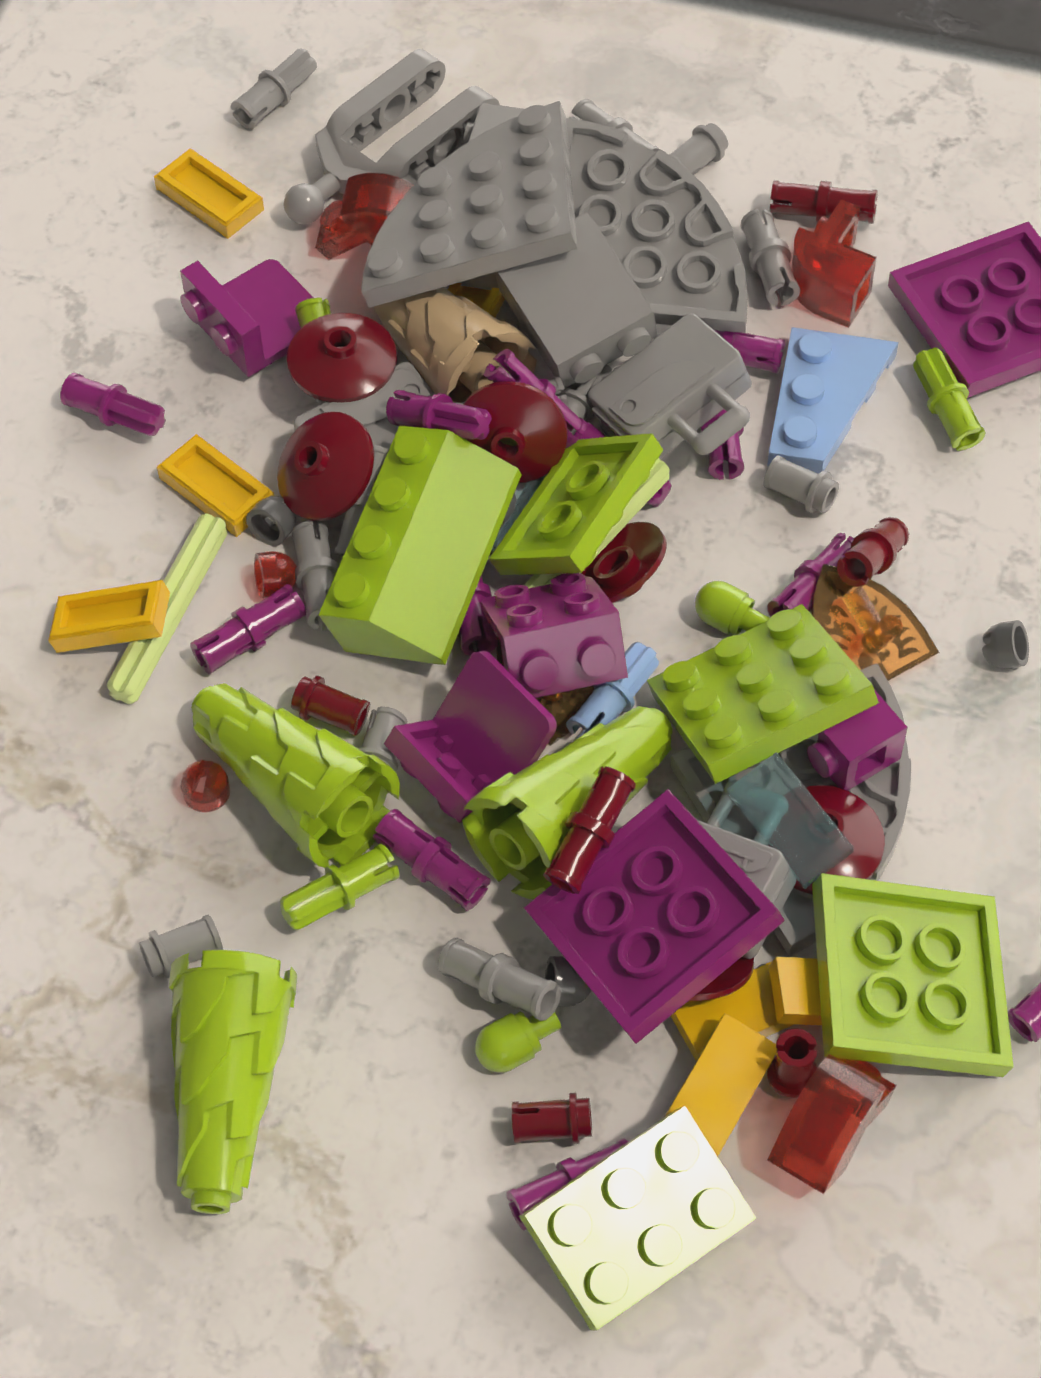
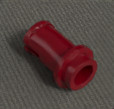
M304 676L294 691L291 708L299 711L300 719L306 721L313 717L357 736L368 717L370 702L325 685V679L321 676H315L313 679Z
M794 1028L786 1030L777 1039V1052L767 1069V1078L774 1091L784 1097L797 1098L805 1096L812 1091L817 1082L818 1069L814 1060L817 1057L818 1050H814L817 1047V1042L811 1033L803 1029Z
M575 1092L569 1093L568 1100L512 1102L514 1143L572 1138L573 1144H580V1138L592 1137L590 1098L577 1099Z

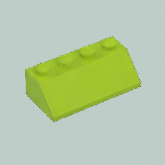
M408 426L398 427L318 614L345 652L446 665L522 474L517 467L449 430Z

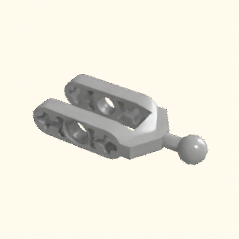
M423 49L411 52L339 106L329 118L326 127L315 134L316 148L324 176L312 185L301 183L292 186L284 198L283 206L286 214L292 221L305 225L315 222L322 215L324 201L337 191L341 194L390 200L397 193H407L418 182L419 176L424 171L435 167L439 162L463 146L466 125L468 122L475 123L481 103L500 105L499 101L478 86H471L401 138L377 162H374L360 151L429 100L438 91L445 78L446 68L444 63Z

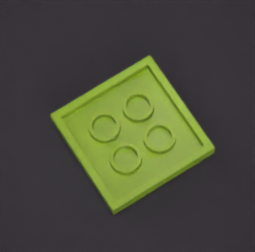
M803 604L793 609L777 612L768 621L740 635L724 638L715 647L687 661L673 663L664 672L647 680L653 698L715 784L879 703L873 684Z
M821 873L812 884L824 1057L1004 1077L1014 1068L995 896Z

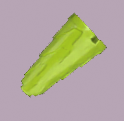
M225 683L202 689L196 695L191 710L193 713V729L197 736L236 773L237 777L251 791L254 797L266 807L271 817L298 844L296 849L319 867L326 868L329 866V859L333 858L339 864L344 865L361 856L375 843L373 840V835L377 833L375 829L382 818L390 812L384 806L387 794L390 793L399 800L400 782L397 773L376 755L364 753L326 729H316L284 708L275 709L242 687L238 691Z
M637 706L606 725L599 723L559 752L545 755L515 775L509 772L480 791L465 805L463 810L469 809L473 812L465 817L462 822L467 839L482 865L498 882L510 873L521 882L511 892L526 899L534 900L552 885V883L545 879L543 874L546 868H549L569 830L565 823L570 813L579 812L598 776L600 767L614 768L629 776L636 783L634 791L631 792L625 803L626 805L648 783L646 777L671 751L673 728L669 719L658 709Z
M202 950L201 967L189 968V953L176 958L171 963L169 989L173 992L171 1040L175 1067L174 1101L178 1120L177 1186L181 1187V1193L184 1197L191 1199L190 1208L197 1212L207 1214L228 1213L231 1203L242 1200L243 1187L248 1188L259 1124L268 1105L275 1064L285 1040L289 1008H294L297 973L291 967L290 970L285 972L284 979L279 977L281 961L275 958L244 951Z

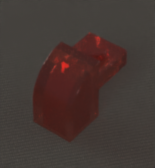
M362 173L349 177L343 200H336L329 204L320 217V228L315 248L330 260L366 242L372 246L376 235L389 214L414 185L402 178L384 173Z
M841 199L829 218L821 217L814 232L801 227L798 228L794 239L791 269L800 287V294L797 300L812 313L849 328L872 292L877 257L853 248L856 241L860 206Z
M828 1054L796 1100L767 1161L824 1194L847 1169L865 1129L888 1105L897 1085L883 1078L879 1070L867 1061L841 1059Z

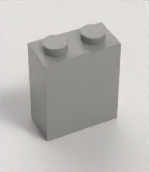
M588 211L575 218L578 249L495 272L500 292L554 377L561 378L564 388L575 382L585 383L593 379L602 371L605 365L623 355L630 357L638 354L650 344L651 339L657 336L653 309Z

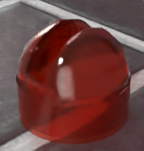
M275 551L255 553L254 575L260 598H268L286 584L291 587L295 585V568L297 566L291 557L282 552Z
M198 760L190 764L184 771L181 789L184 800L191 809L198 812H212L221 808L228 801L230 796L229 779L220 764L213 761ZM206 777L203 793L196 792L200 778Z

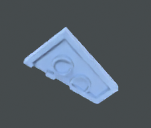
M792 327L767 466L779 455L786 458L787 461L818 474L824 471L851 429L852 420L864 402H868L875 391L876 382L885 368L888 369L895 359L899 342Z

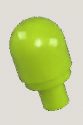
M712 581L700 588L695 598V610L699 618L727 635L729 633L738 635L742 629L748 631L770 619V617L753 609L755 600L750 598L748 593L724 581Z
M519 1011L514 1015L509 1013L487 1025L481 1030L475 1043V1052L479 1062L492 1072L505 1073L535 1058V1054L542 1050L539 1040L562 1028L556 1013L554 1012L547 1020L540 1021L534 1018L535 1016L533 1015L527 1018L523 1012Z

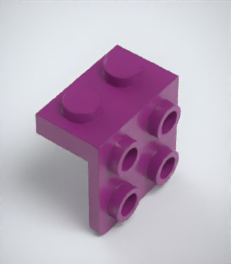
M274 259L263 261L224 285H221L198 260L180 270L184 294L180 296V301L184 311L195 324H198L211 337L218 349L225 356H228L247 377L287 355L292 338L301 329L295 307L304 300L314 298L279 261Z
M581 573L561 574L552 578L551 584L528 588L525 585H509L495 591L494 596L484 598L481 601L483 614L500 639L504 668L534 698L628 678L619 611L593 578L585 577Z
M480 651L471 654L432 720L394 726L384 745L398 758L403 770L410 776L418 779L438 800V805L444 813L456 819L459 823H463L462 820L473 812L469 809L463 810L465 805L480 791L509 772L515 775L535 763L554 735L557 725L553 715L489 652Z

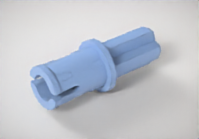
M640 642L632 643L625 652L628 678L593 685L595 689L576 714L566 722L569 732L574 734L580 727L584 730L577 737L579 738L599 723L606 725L616 719L621 712L630 711L635 705L633 697L659 665V661L656 658L657 653L651 647H646Z

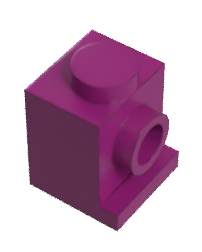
M876 691L878 704L820 732L817 742L807 748L808 758L817 773L824 778L830 777L838 788L846 791L901 759L908 727Z

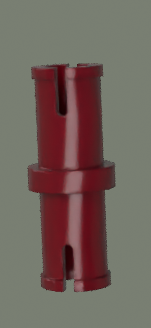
M774 180L771 189L770 200H773V203H770V212L772 214L816 217L817 223H827L828 218L874 224L877 208L875 202L878 198V190L872 189L870 191L832 187L831 181H820L819 186Z
M886 517L880 520L879 524L875 525L874 528L865 529L859 533L851 543L850 550L843 554V558L841 557L838 560L837 571L842 581L849 586L860 587L867 584L873 575L882 574L888 570L896 560L897 552L902 550V546L907 545L909 541L908 528L904 522L898 518Z
M600 767L598 776L579 812H571L565 823L569 830L549 868H546L543 874L546 880L566 892L572 894L580 893L582 884L601 848L610 847L615 837L611 829L629 795L636 787V783L629 776L611 767Z

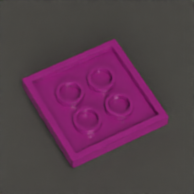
M1029 221L890 272L888 287L931 349L935 347L942 351L958 383L965 384L968 388V398L1041 370V237Z
M669 789L614 833L615 837L609 848H601L582 884L579 894L566 892L552 884L524 907L635 1044L652 1032L785 921L775 905Z

